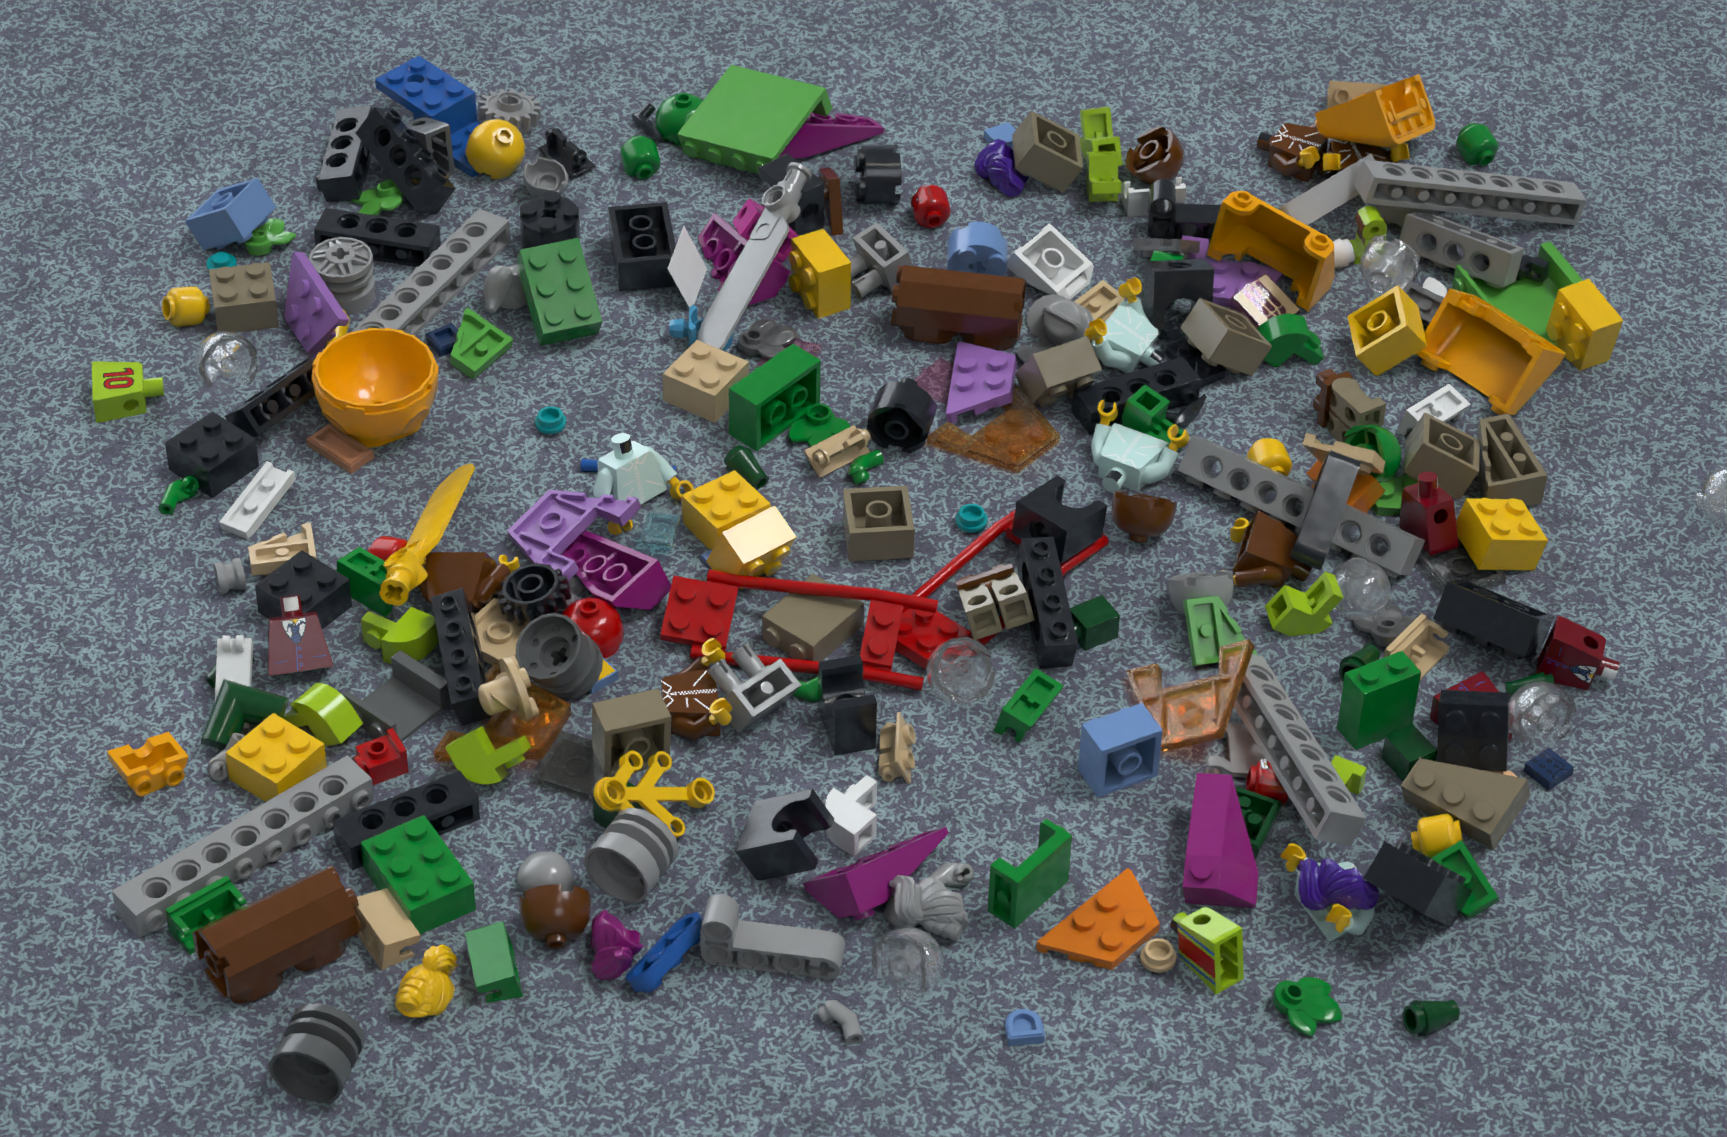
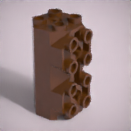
M898 265L896 283H899V285L894 284L892 291V303H895L897 308L892 310L891 326H898L904 332V336L907 339L945 344L950 342L953 336L959 334L964 338L965 343L997 351L1008 350L1012 347V344L1019 341L1023 321L1022 311L1025 304V278Z
M331 865L324 869H319L193 931L195 952L199 960L205 958L208 968L204 969L221 997L230 998L235 1003L253 1002L278 989L284 978V970L292 966L300 971L318 969L342 957L347 947V939L362 930L361 923L354 910L359 907V902L350 887L344 888L336 869Z

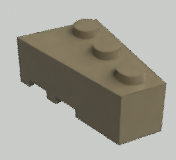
M1504 414L1480 419L1476 439L1480 440L1478 477L1481 498H1514L1522 500L1526 506L1542 503L1547 474L1511 416Z
M1421 758L1418 759L1401 784L1405 802L1431 816L1449 814L1453 821L1459 820L1463 834L1492 850L1497 847L1531 796L1528 779Z

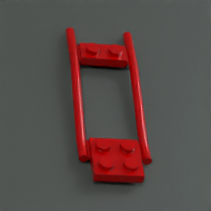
M1015 510L991 525L911 595L928 598L1003 532L1006 533V538L1020 545L1021 539L1011 534ZM1102 534L1100 539L1064 563H1060L1062 576L1109 544L1107 536ZM903 607L895 651L928 671L951 655H953L957 662L963 661L985 646L998 633L974 640L971 636V631L937 610L936 613ZM1000 614L998 617L1003 630L1005 628V625L1003 622L1002 615Z
M711 569L708 570L706 581L673 575L660 640L692 646L690 659L695 660L699 656L704 657L705 655L702 653L703 644L707 640L715 638L722 645L721 650L725 653L727 665L739 666L731 657L733 652H726L739 588L870 601L860 652L863 662V680L922 691L924 677L892 672L891 669L903 607L936 613L938 600L876 588L745 576ZM757 655L765 667L781 659L791 672L818 675L820 661Z

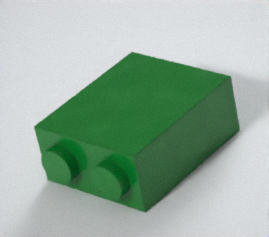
M1403 651L1345 673L1337 729L1355 750L1385 739V736L1394 730H1400L1413 724L1421 671Z

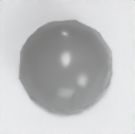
M539 157L536 162L532 164L527 162L525 164L523 182L528 193L534 198L543 196L547 191H556L561 195L568 186V174L565 167L556 160Z
M552 851L532 853L520 865L517 874V882L523 892L530 888L551 884H562V891L571 892L575 880L568 862L559 853Z

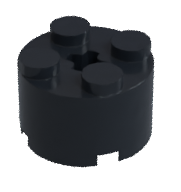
M862 145L861 149H857V155H854V171L860 172V178L855 186L856 201H862L863 204H892L900 202L901 194H895L896 186H901L902 180L900 153H896L899 148L898 145Z
M547 191L543 196L520 206L522 247L525 249L579 238L580 241V215L577 205L567 198L560 197V194L556 191Z
M904 378L901 381L883 385L877 391L868 415L867 430L870 433L871 439L885 449L892 445L903 447L902 452L907 453L919 450L924 446L937 411V404L913 379Z

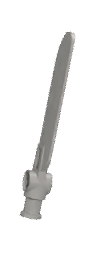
M797 162L789 163L786 170L787 174L783 181L778 182L777 185L769 188L763 194L762 204L765 206V209L703 319L698 332L699 341L723 350L784 242L789 232L788 224L793 222L800 213L798 202L802 197L801 190L805 183L810 181L812 176L811 171L806 166Z

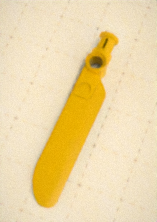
M468 463L457 468L436 488L428 500L406 546L393 553L384 562L383 566L386 568L387 574L386 580L381 584L379 593L385 603L394 606L403 605L408 600L409 592L428 576V573L422 566L424 559L441 540L475 470L473 464Z

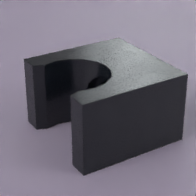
M789 154L783 155L758 167V176L770 187H773L778 182L783 181L787 174L786 170L789 163L799 162ZM813 173L810 181L805 183L801 190L802 197L798 202L800 213L793 222L788 224L798 236L824 228V182Z
M1205 259L1145 261L1144 312L1151 325L1157 330L1164 329L1166 309L1175 300L1182 298L1190 299V312L1199 298L1213 303L1214 268Z
M1057 475L1016 502L1011 534L1020 539L1054 537L1059 563L1062 564L1102 537L1108 505L1100 500L1093 501L1090 505L1083 508L1063 505L1066 480Z
M855 655L820 661L818 667V709L834 756L876 749L877 700L874 694L865 695L861 656Z
M813 788L755 801L735 852L754 878L759 881L815 870L819 860L803 839L816 831L831 828L834 817Z

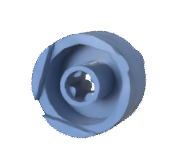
M986 222L968 223V227L962 229L958 227L951 233L948 239L947 270L1006 276V238L1004 239L1001 231L996 226Z

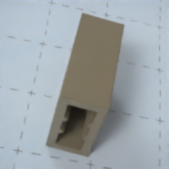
M812 574L805 580L807 582L830 584L815 574ZM789 593L762 616V639L771 647H777L786 652L793 659L823 661L864 626V603L855 599Z

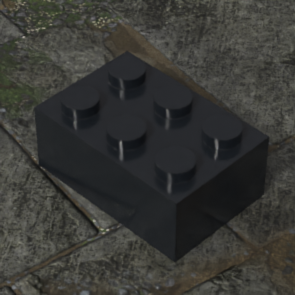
M667 202L608 207L609 238L619 291L677 286L667 269L676 247Z
M1462 579L1447 582L1433 619L1442 622L1441 628L1455 634H1459L1460 631L1472 635V641L1490 647L1491 644L1498 645L1503 648V654L1520 660L1521 657L1528 658V656L1541 652L1554 616Z
M1384 841L1363 878L1419 912L1450 927L1454 925L1473 890L1463 885L1466 878L1401 841H1398L1396 846Z

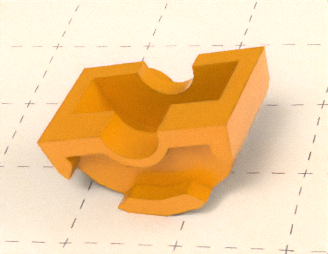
M169 732L147 738L145 744L135 750L127 744L107 751L109 762L138 796H145L167 785L171 787L176 786L185 777L183 770L186 767L189 756Z

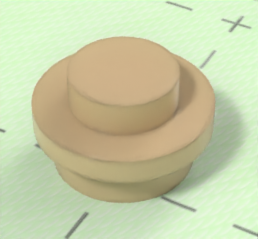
M1155 938L1148 941L1142 948L1140 961L1146 969L1152 972H1166L1174 967L1176 952L1170 942L1165 939Z

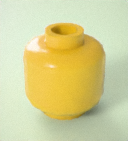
M196 286L171 288L167 296H164L162 299L163 316L176 327L201 324L204 321L205 315L210 310L208 297L204 296L202 291Z
M1262 438L1257 440L1247 452L1246 458L1285 476H1288L1291 472V459L1284 444L1277 439Z
M1449 814L1420 818L1417 823V831L1411 832L1413 849L1430 858L1460 840L1463 841L1459 820L1453 821Z

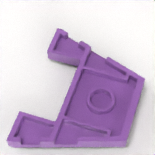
M1191 236L1182 237L1183 240L1200 241V253H1189V259H1205L1214 268L1213 303L1217 305L1244 308L1234 298L1235 295L1242 291L1260 310L1263 305L1252 295L1247 287L1264 304L1267 299L1252 283L1269 298L1272 293L1258 279L1266 274L1277 284L1285 276L1270 266L1257 265L1253 262L1239 263L1227 261L1223 258L1220 261L1208 259L1206 256L1209 239Z
M548 490L507 532L510 540L533 564L551 565L554 570L560 569L562 575L566 576L569 581L579 569L576 561L560 554L597 517L624 526L642 507L639 499L636 497L628 496L626 501L615 500L613 495L602 494L599 498H588L582 492Z

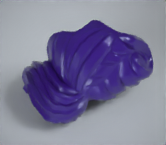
M999 138L995 139L985 146L976 158L974 168L979 177L990 179V183L1005 196L1016 197L1021 194L1025 187L1024 184L1029 177L1022 175L1015 169L1014 151L1006 144V141Z
M1311 858L1301 860L1299 865H1297V870L1300 871L1298 884L1300 901L1310 910H1324L1331 904H1340L1348 910H1353L1354 908L1356 910H1370L1377 904L1379 898L1378 887L1363 879L1364 877L1361 876L1357 868L1343 869L1329 858L1322 859L1320 867Z

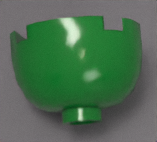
M679 93L668 97L661 103L656 112L655 128L661 133L664 142L667 139L674 142V145L681 146L677 134L703 100L688 93Z
M1370 424L1354 426L1345 433L1344 437H1347L1346 444L1375 451L1385 461L1382 474L1370 473L1379 483L1387 482L1396 475L1400 468L1402 456L1398 439L1392 432L1379 425Z

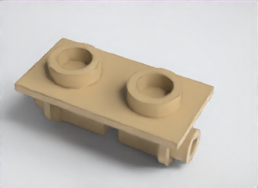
M1329 81L1327 108L1384 87L1386 84Z
M853 425L804 450V453L817 476L821 478L852 462L855 458L869 453L870 451L866 445L871 436L867 429H857Z
M900 712L897 713L896 723H886L880 730V751L882 754H879L878 773L887 782L893 781L896 777L903 776L906 783H911V769L915 768L912 744L916 743V735L913 726L905 722Z

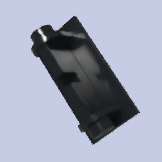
M549 128L546 131V144L540 146L539 150L549 159L556 160L562 164L571 178L595 168V164L587 158V153L583 149H579L571 141L568 142L560 129Z

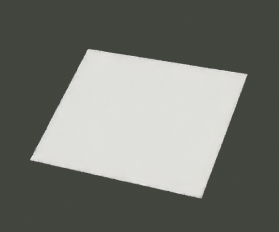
M683 226L667 269L690 308L696 301L707 267L686 228Z

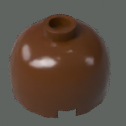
M1163 126L1147 130L1136 139L1139 144L1135 149L1129 148L1125 159L1126 168L1141 182L1149 185L1157 180L1164 179L1170 181L1178 175L1185 157L1182 143L1170 129L1166 130Z
M1114 491L1111 514L1116 526L1120 530L1129 533V540L1147 543L1148 537H1159L1167 532L1173 523L1178 502H1170L1171 500L1146 494L1136 493L1131 496L1127 495V491Z
M562 884L530 888L524 891V898L519 897L521 923L529 936L545 943L546 947H565L567 942L573 941L584 933L591 915V895L587 890L577 886H573V892L562 891Z

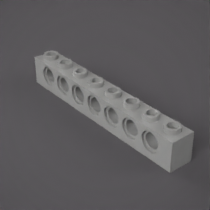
M1365 159L1362 160L1354 183L1360 196L1368 204L1576 226L1587 202L1574 182Z
M478 209L437 250H434L429 258L419 267H416L403 283H400L385 300H382L374 311L363 318L361 323L352 332L369 328H391L402 330L415 336L510 243L509 220Z
M1194 435L1178 468V471L1187 474L1186 481L1203 487L1204 483L1214 487L1212 493L1227 500H1230L1231 496L1242 500L1240 503L1241 507L1255 513L1261 509L1269 513L1268 516L1273 520L1281 521L1284 526L1286 522L1297 526L1295 529L1296 533H1299L1314 493L1313 488L1208 439ZM1216 462H1219L1221 471L1217 477H1214L1212 467ZM1246 474L1248 485L1244 490H1241L1239 480L1241 476ZM1271 487H1274L1276 497L1273 502L1269 503L1266 499V493ZM1298 500H1301L1304 509L1299 516H1296L1294 505ZM1346 504L1330 549L1340 552L1344 548L1353 552L1350 558L1365 565H1369L1370 561L1381 566L1379 569L1381 573L1397 579L1398 574L1410 575L1425 540ZM1354 526H1357L1360 530V536L1353 543L1350 540L1349 533ZM1382 539H1385L1388 543V550L1381 556L1378 553L1377 546Z
M1229 650L1215 677L1264 757L1270 762L1275 775L1315 840L1351 846L1358 832L1363 827V823L1366 820L1365 815L1264 657Z
M348 755L112 890L116 914L139 938L149 932L159 930L167 922L165 909L226 875L231 879L232 884L240 879H246L265 864L277 861L289 850L298 845L306 844L313 836L325 829L333 828V820L368 807L374 801L372 778Z

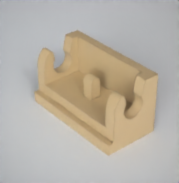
M1421 613L1385 649L1384 657L1403 651L1421 671V680L1449 652V646L1443 641L1436 639L1434 633L1441 638H1445L1448 632Z
M388 888L357 897L359 907L354 910L362 927L357 936L381 971L413 957L414 953L411 949H406L403 952L400 951L406 946L418 943L420 941V933Z

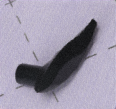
M647 102L639 112L632 114V120L647 135L656 140L663 141L661 133L654 127L652 121L648 119L656 109Z
M1203 394L1181 412H1166L1165 419L1179 427L1188 425L1199 414L1207 396Z

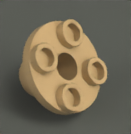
M514 655L500 658L501 673L493 681L479 686L478 697L482 708L491 716L508 709L516 711L524 723L538 717L539 711L533 697L529 698L526 688L531 687V682L525 668L519 667Z

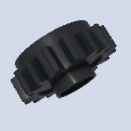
M538 563L528 564L514 570L501 583L502 590L497 592L498 604L502 615H506L508 622L516 620L517 626H522L525 621L530 623L541 615L559 614L558 609H567L566 600L571 599L567 577L562 575L561 570H554L551 565Z

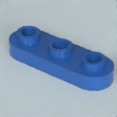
M698 912L687 914L676 921L628 972L626 980L635 992L643 991L644 993H649L658 988L662 983L661 978L670 969L675 968L683 961V955L690 947L701 941L700 930L703 919Z

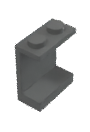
M400 650L391 657L392 678L363 700L349 691L343 694L364 723L360 727L369 732L373 739L387 735V730L393 728L401 742H403L451 704L447 680Z

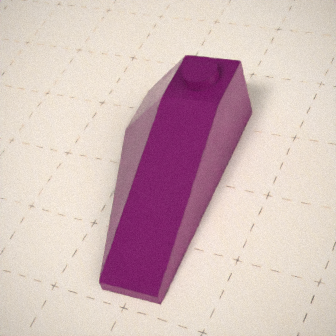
M811 113L779 157L786 154L793 158L809 157L883 134L884 127L870 117L836 113L835 118L830 115L823 116Z
M713 213L699 234L698 239L705 258L713 262L714 269L711 270V274L714 279H719L721 283L717 288L719 292L748 240L740 236L735 227L716 213ZM774 258L748 305L775 297L786 284L791 271Z
M585 530L560 554L576 561L579 569L576 575L593 597L600 598L612 606L651 610L670 592L671 584L658 559Z
M1197 773L1183 877L1185 903L1256 908L1259 873L1232 775Z
M947 827L923 832L887 847V850L857 859V863L828 871L804 882L803 886L810 895L836 917L853 916L855 921L864 919L875 914L873 908L886 902L893 895L895 888L889 886L890 880H893L898 875L910 876L949 832Z

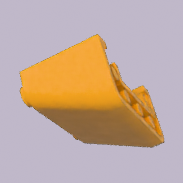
M1420 74L1314 113L1316 128L1326 138L1387 148L1402 144L1435 128V117Z
M1247 191L1232 192L1222 201L1207 255L1217 261H1220L1223 255L1234 254V258L1238 261L1246 254L1254 257L1293 279L1290 290L1298 291L1299 295L1296 305L1309 311L1332 286L1335 277L1333 241L1327 235L1307 226Z
M1454 289L1448 290L1424 332L1427 347L1416 354L1423 358L1421 364L1433 371H1437L1438 368L1448 370L1488 396V401L1492 404L1490 409L1499 415H1516L1558 368L1566 355L1563 350L1485 300Z

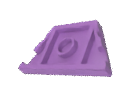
M293 252L284 319L307 353H315L322 350L326 342L331 341L336 336L335 329L338 326H346L348 324L349 318L304 252Z
M957 342L946 409L947 423L958 422L957 415L973 410V413L977 415L986 412L990 408L1011 403L1017 370L1016 355L965 342Z

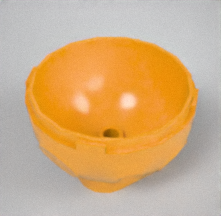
M369 328L347 333L329 343L322 352H318L312 364V383L315 396L322 409V414L340 431L368 448L385 445L411 435L420 429L422 422L430 412L438 390V365L432 352L417 337L402 330Z

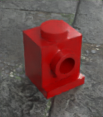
M393 728L388 729L385 736L355 746L356 756L352 757V760L372 778V785L409 773L407 750Z

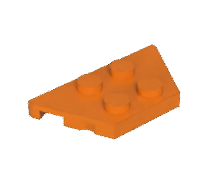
M1127 868L1037 941L1036 950L1047 954L1048 950L1068 954L1069 960L1081 963L1090 962L1097 967L1113 970L1159 932L1160 922L1132 870Z

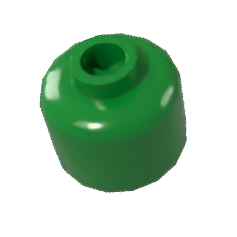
M1471 123L1460 130L1456 140L1457 149L1466 163L1470 165L1479 164L1480 166H1486L1494 160L1499 148L1497 140L1488 126L1484 124Z
M636 135L629 138L621 147L620 155L628 176L648 179L659 170L661 161L656 143L652 139Z

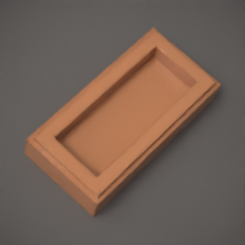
M330 423L306 439L308 447L350 474L374 458V453L371 449L346 435Z

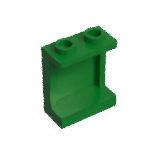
M1044 819L1040 823L1038 849L1018 867L1015 868L1000 857L990 865L987 911L1016 929L1068 882L1072 835L1063 827L1052 823L1048 819Z

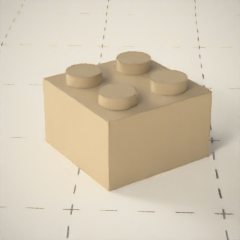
M696 340L663 373V401L716 423L729 409V388L735 382L749 375V361Z

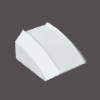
M1050 223L1027 244L1014 251L1007 262V268L1018 277L1025 278L1026 282L1047 294L1060 295L1069 300L1090 284L1094 268L1093 263Z

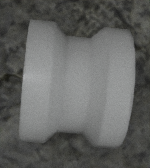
M240 557L233 559L231 563L227 564L222 562L213 563L220 595L226 594L230 589L234 588L238 590L247 589Z

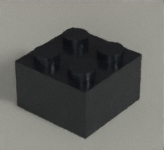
M213 411L165 442L169 470L182 479L186 476L195 477L199 481L198 489L211 498L259 467L256 439Z
M303 550L255 585L258 612L268 619L282 616L280 597L300 595L302 613L316 612L322 629L352 607L350 579Z
M1441 690L1438 706L1437 762L1478 770L1507 771L1510 693Z

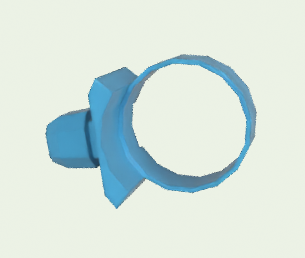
M695 305L690 307L689 321H684V319L669 321V336L683 339L688 337L689 347L698 340L696 332L699 331L704 319L698 320V308ZM733 333L731 334L728 342L723 348V351L727 350L732 345L734 340Z

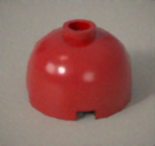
M600 598L578 599L569 604L568 608L561 614L574 621L598 645L604 659L614 655L619 650V645L624 639L622 620L619 612L606 601Z

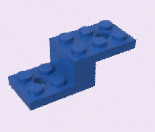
M419 55L375 79L376 89L411 111L414 115V120L428 117L449 124L454 166L472 178L480 174L468 162L465 153L469 136L481 124L477 120L476 93Z

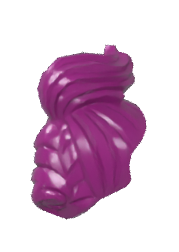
M606 909L597 914L591 924L592 937L590 944L595 953L593 956L594 960L591 961V970L599 980L618 978L631 967L633 956L643 948V944L640 943V933L636 930L626 929L621 921L614 915L607 913L608 910Z

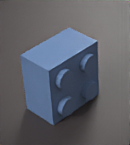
M255 178L216 190L185 222L203 250L214 247L220 250L232 242L241 244L249 240L253 236L252 231L269 220L268 215L276 206L260 180Z
M1143 703L1123 708L1112 714L1083 723L1081 727L1078 771L1097 797L1158 776L1163 730Z

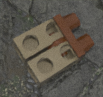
M1327 369L1316 375L1315 383L1321 388L1320 394L1313 401V408L1318 412L1317 423L1322 428L1327 427L1328 432L1337 441L1345 443L1347 437H1344L1345 433L1354 426L1384 425L1386 403L1380 397L1369 398L1359 389L1358 382L1353 379V376L1348 371L1337 375L1332 369Z
M1011 563L994 566L991 570L977 575L970 574L961 577L959 581L955 582L974 640L1003 631L996 608L999 609L1006 629L1035 621L1028 594Z

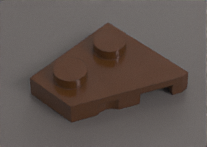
M830 167L819 168L818 178L824 182V209L831 234H844L840 178Z

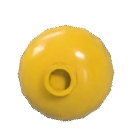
M501 119L486 120L472 131L468 138L465 153L468 162L475 171L480 174L484 172L487 175H492V179H501L508 177L518 169L525 155V142L521 132L510 122Z

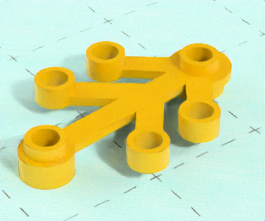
M629 751L621 756L619 759L620 768L613 777L600 779L594 786L595 800L602 809L609 812H620L627 808H634L629 802H638L647 812L655 815L665 823L676 839L685 832L684 822L680 818L674 817L659 802H686L690 807L702 808L712 802L715 797L713 785L710 781L701 777L688 783L686 787H654L661 775L672 766L671 757L664 751H658L649 758V768L636 787L626 786L631 775L643 766V759L636 751ZM628 758L633 762L634 767L629 763ZM657 759L662 762L663 767L659 765ZM670 824L674 826L676 833L671 829Z

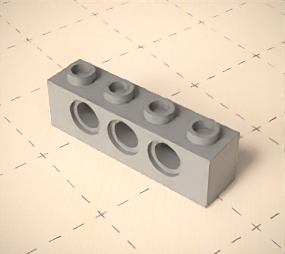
M1420 209L1406 214L1398 243V248L1406 250L1407 254L1411 257L1430 259L1435 266L1441 268L1451 267L1456 269V265H1461L1465 271L1467 270L1470 278L1477 277L1483 279L1488 286L1494 288H1503L1516 281L1524 248ZM1431 235L1434 236L1436 239V246H1434L1431 242ZM1457 245L1462 248L1463 256H1460L1457 252ZM1483 255H1486L1488 257L1490 262L1489 266H1487L1484 263Z

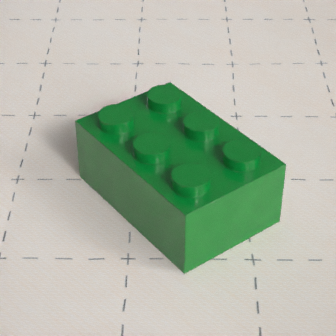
M579 238L519 250L516 265L539 346L599 334L602 318Z
M791 344L783 351L778 352L769 361L755 368L749 375L735 382L729 388L728 394L729 435L757 452L789 429L793 422L803 419L809 406L820 403L821 360L797 345Z
M425 815L361 842L365 872L378 890L388 888L420 935L476 910L474 882Z

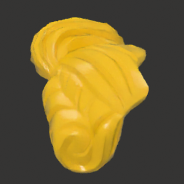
M444 944L431 946L425 951L422 964L413 967L405 974L400 982L398 993L395 995V1006L401 1014L410 1018H419L428 1015H440L445 1011L449 1002L454 997L455 990L449 976L458 967L456 963L457 957L453 954L451 948Z

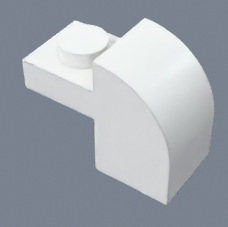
M866 775L857 784H852L845 794L833 788L826 799V808L834 817L832 827L826 830L827 836L836 846L852 856L858 854L876 837L877 814L870 811L877 804L876 780Z

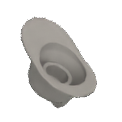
M1055 294L1045 295L1036 300L1030 307L1027 315V325L1031 333L1039 338L1046 335L1057 346L1085 337V330L1090 328L1089 322L1094 320L1091 313L1085 307Z

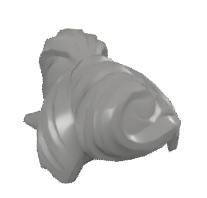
M517 265L508 267L496 266L489 271L484 281L483 291L485 306L488 312L496 313L499 306L505 309H518L527 303Z
M898 875L893 880H890L889 886L895 888L894 912L898 920L903 924H921L928 933L940 934L941 937L949 938L952 941L958 940L968 927V917L964 910L961 894L948 890L938 879L924 878L916 884L912 877Z

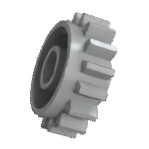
M499 89V93L489 91L488 96L482 95L481 100L478 101L479 121L505 120L515 125L521 134H525L533 126L536 127L538 121H540V101H535V96L533 95L525 96V91L515 93L514 89H511L509 92Z

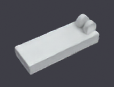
M267 461L220 520L221 529L249 539L296 480L294 471L288 469L287 472L274 468L273 464Z
M223 635L222 639H217L215 701L223 679L251 687L252 638H244V635H237L236 638H231L230 635ZM245 723L244 728H250V724Z

